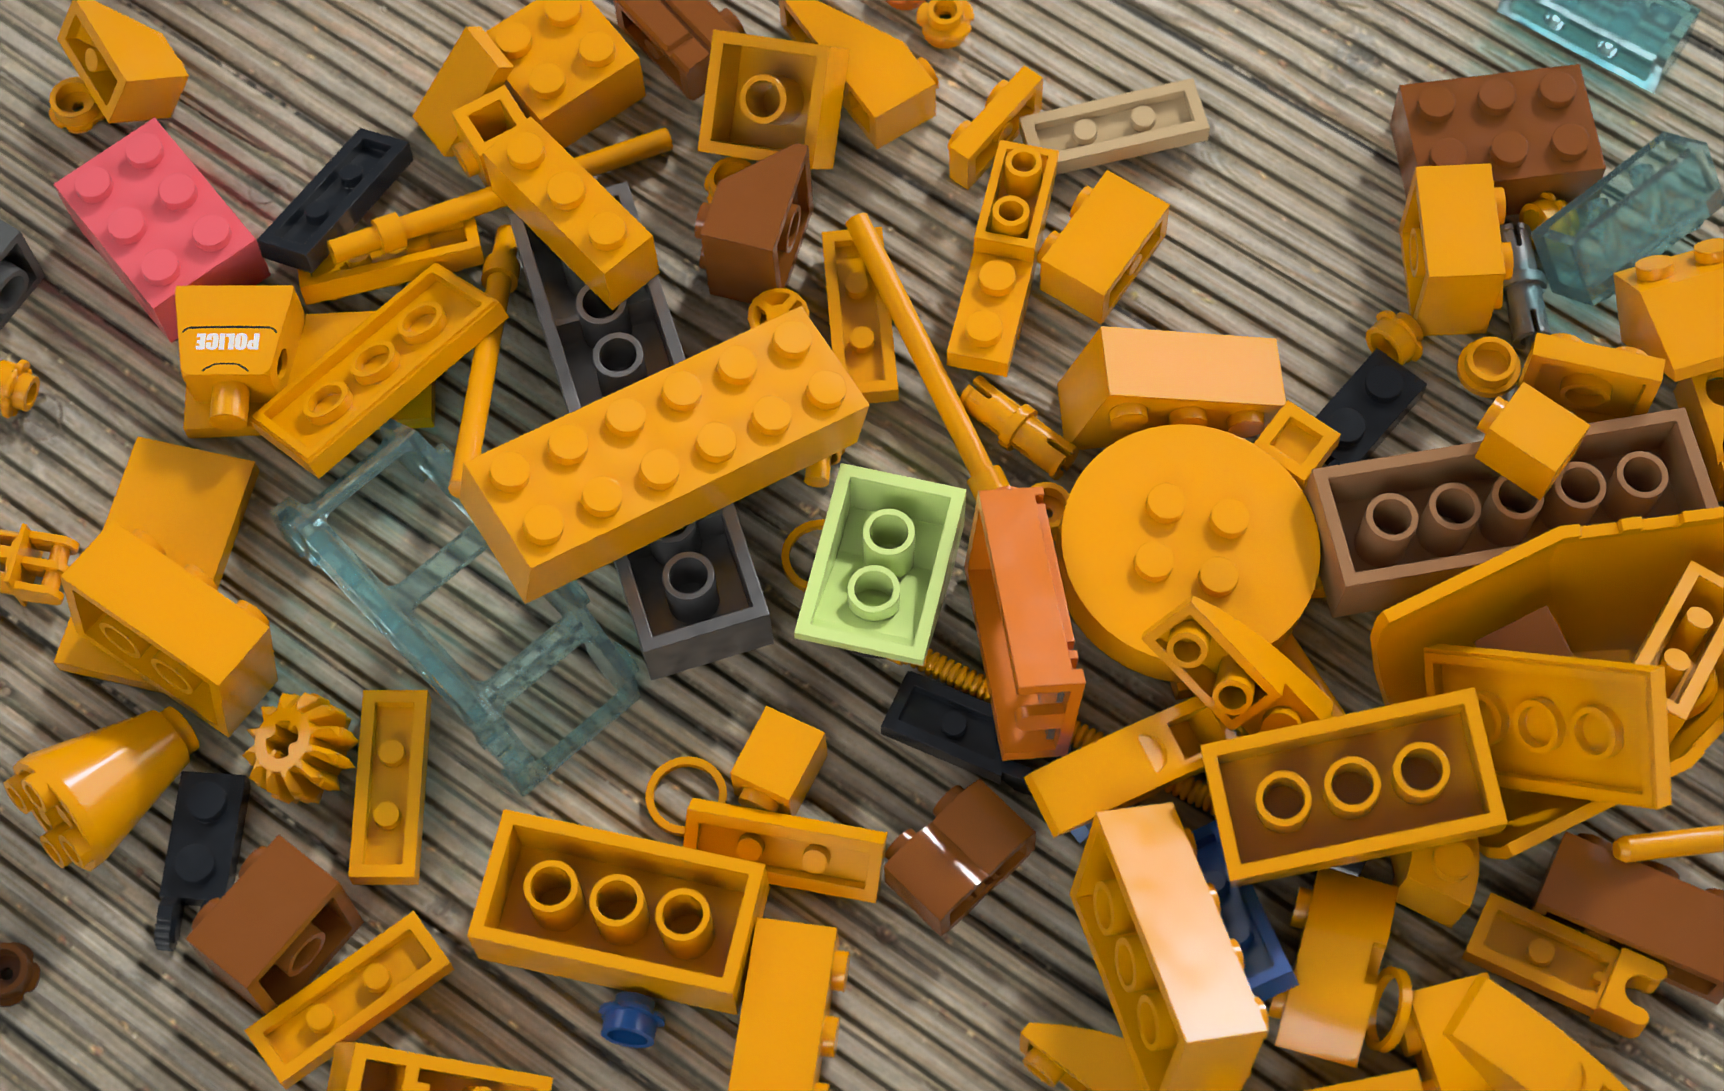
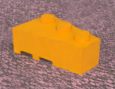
M1101 326L1057 384L1063 438L1071 444L1078 446L1079 450L1105 448L1132 433L1148 428L1176 424L1206 426L1232 433L1241 438L1252 437L1261 434L1286 403L1276 338Z

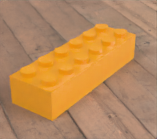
M800 306L463 462L459 500L521 599L527 604L857 443L870 405L805 310Z

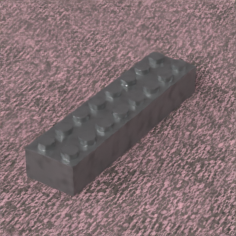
M627 181L606 187L605 189L640 222ZM516 214L508 215L568 414L685 360L658 275L614 310H611ZM733 503L614 561L651 681L774 644L769 610Z

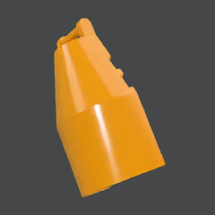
M1724 506L1683 511L1679 515L1642 519V516L1596 525L1580 526V524L1558 526L1382 611L1375 619L1370 634L1374 673L1385 706L1427 697L1423 648L1438 643L1475 647L1473 641L1546 605L1571 652L1630 649L1632 663L1661 608L1691 560L1724 578ZM1724 648L1714 666L1718 676V690L1713 701L1701 713L1686 720L1669 745L1670 777L1691 768L1705 754L1704 751L1724 731ZM1706 681V683H1705L1703 689L1701 690L1699 696L1703 693V691H1704V689H1705V687H1706L1707 681ZM1499 787L1508 824L1501 833L1478 837L1479 851L1487 858L1507 860L1617 804Z

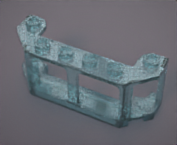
M390 418L380 427L384 436L381 445L311 502L304 505L288 496L269 513L282 538L301 558L306 555L314 567L319 565L472 730L477 743L484 750L487 749L504 767L501 770L502 776L522 797H525L641 698L635 677L639 667L631 655L618 642H611L586 607L590 603L588 595L579 583L574 580L543 595L563 618L491 678L485 681H475L414 617V610L426 598L489 548L474 522L413 573L394 586H387L382 583L327 524V517L334 509L395 460H398L419 482L425 483L428 479H431L472 521L459 498L451 495L448 490L454 454L442 443L433 448L418 431ZM585 643L586 650L594 664L618 692L544 756L535 761L506 722L504 711L513 700L580 644Z

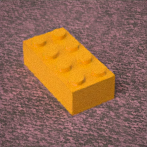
M1475 687L1200 745L1231 888L1501 833L1508 824Z
M1173 802L1096 812L1069 895L1143 1090L1242 1091L1246 1079L1251 1075L1252 1065L1260 1046L1268 1035V1014L1263 1001L1259 997L1253 996L1245 977L1244 958L1240 945L1235 939L1229 938L1220 917V901L1217 890L1212 883H1206L1197 862V846L1193 833L1189 828H1183Z
M503 809L467 938L478 959L738 1015L746 985L756 918H763L770 890L766 865Z

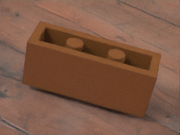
M1565 831L1552 854L1530 910L1619 950L1625 947L1661 963L1667 969V976L1663 980L1664 982L1718 1005L1724 998V890L1717 888L1703 890L1680 880V876L1675 870L1659 862L1647 860L1641 863H1625L1614 857L1612 844L1607 840L1588 833L1574 835Z

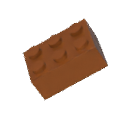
M1580 64L1399 85L1390 127L1406 199L1415 167L1491 163L1494 187H1503L1505 192L1506 216L1520 214L1524 205L1536 201L1543 192L1553 193L1556 200L1566 201L1571 208L1592 206L1605 173L1606 165Z

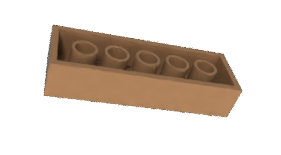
M1685 407L1588 423L1591 426L1577 452L1541 501L1475 458L1482 441L1312 469L1303 493L1311 506L1318 527L1321 555L1319 574L1332 618L1388 609L1558 526L1580 524V526L1618 522L1623 518L1642 516V519L1679 515L1683 511L1719 507Z

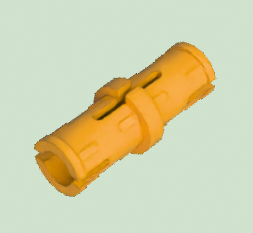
M981 375L973 379V384L977 387L976 389L968 384L960 396L966 412L996 434L1000 446L1007 451L1016 449L1048 473L1049 477L1053 480H1058L1063 476L1064 472L1060 469L1061 466L1068 471L1078 456L1079 447L1071 444L1040 421L1037 417L1038 411L1029 404L1020 406Z

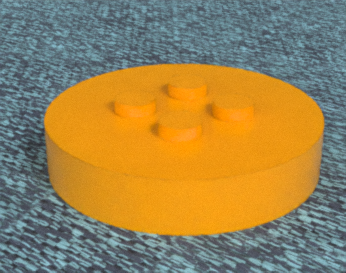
M1186 424L1163 425L1132 433L1116 441L1098 454L1082 471L1069 494L1055 543V552L1068 611L1085 636L1098 649L1126 668L1145 676L1170 682L1182 681L1141 639L1145 630L1191 596H1195L1236 618L1278 650L1291 635L1310 601L1316 586L1321 558L1318 527L1311 506L1298 483L1275 458L1255 444L1232 433L1206 426Z

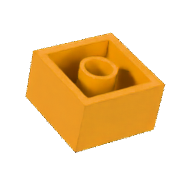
M535 0L485 31L514 66L503 85L507 87L525 117L531 116L564 149L646 97L640 57L591 0Z
M713 29L697 151L761 161L795 143L807 145L809 148L810 169H833L850 49Z
M1491 163L1415 167L1399 227L1409 315L1418 322L1423 331V336L1484 334L1487 331L1493 311L1502 308L1503 281L1512 279L1514 258L1511 243L1502 242L1500 225L1504 224L1506 218V198L1503 187H1494Z

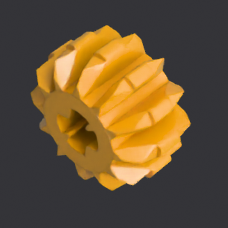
M306 692L301 696L295 693H282L277 708L274 706H261L263 722L260 727L246 729L255 740L254 745L242 755L250 765L254 766L249 778L258 787L271 793L272 798L287 804L291 802L297 804L299 801L306 804H319L324 789L327 791H341L338 775L341 770L355 768L346 755L359 742L353 733L348 730L352 719L346 715L344 710L330 704L328 699L318 694H308Z

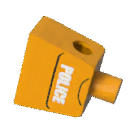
M293 285L176 286L175 302L182 378L194 400L201 403H211L209 423L212 426L228 431L244 429L248 421L249 403H267L287 386L306 317Z

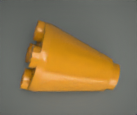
M168 706L160 712L150 710L28 754L16 762L13 766L14 775L4 781L3 784L6 793L14 805L24 814L32 812L46 833L40 836V841L49 857L60 868H65L74 862L78 867L91 872L111 855L190 762V754L199 748V741L184 716L175 708Z

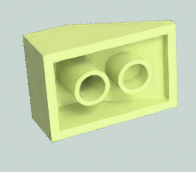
M841 463L796 624L794 638L923 666L951 580L964 528L967 489Z

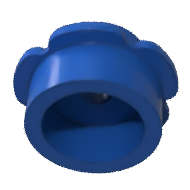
M635 992L617 993L614 1001L605 1002L599 1008V1013L602 1014L601 1018L603 1019L602 1037L614 1044L630 1048H647L652 1046L655 1041L657 1027H664L665 1017L659 1011L654 1010L655 1001L652 998Z

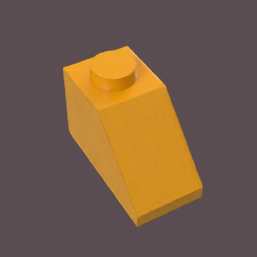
M72 0L57 40L108 124L151 120L154 117L156 119L171 118L189 75L185 70L183 62L176 56L164 35L95 0Z

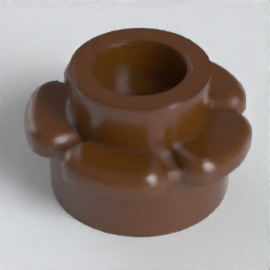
M0 943V1007H11L21 1003L24 999V994L34 991L39 983L40 966L33 961V951L22 943ZM5 970H13V976L9 980L2 979V973Z

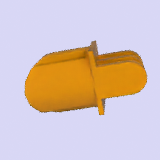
M23 523L19 532L0 529V594L13 595L22 606L26 607L28 601L48 605H61L64 594L59 591L62 584L60 576L69 568L67 565L69 557L78 553L80 544L67 536L31 531L28 525ZM44 551L51 552L49 559H42ZM36 576L43 577L41 585L34 584Z

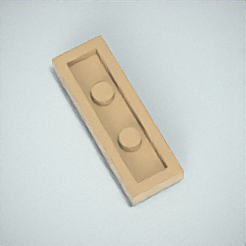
M1193 78L1019 117V132L1023 144L1059 150L1056 175L1207 141L1210 130Z

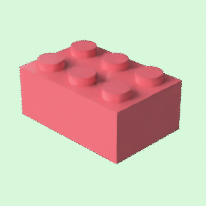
M155 117L53 184L73 222L170 343L178 339L175 302L176 286H256L271 275L254 236Z

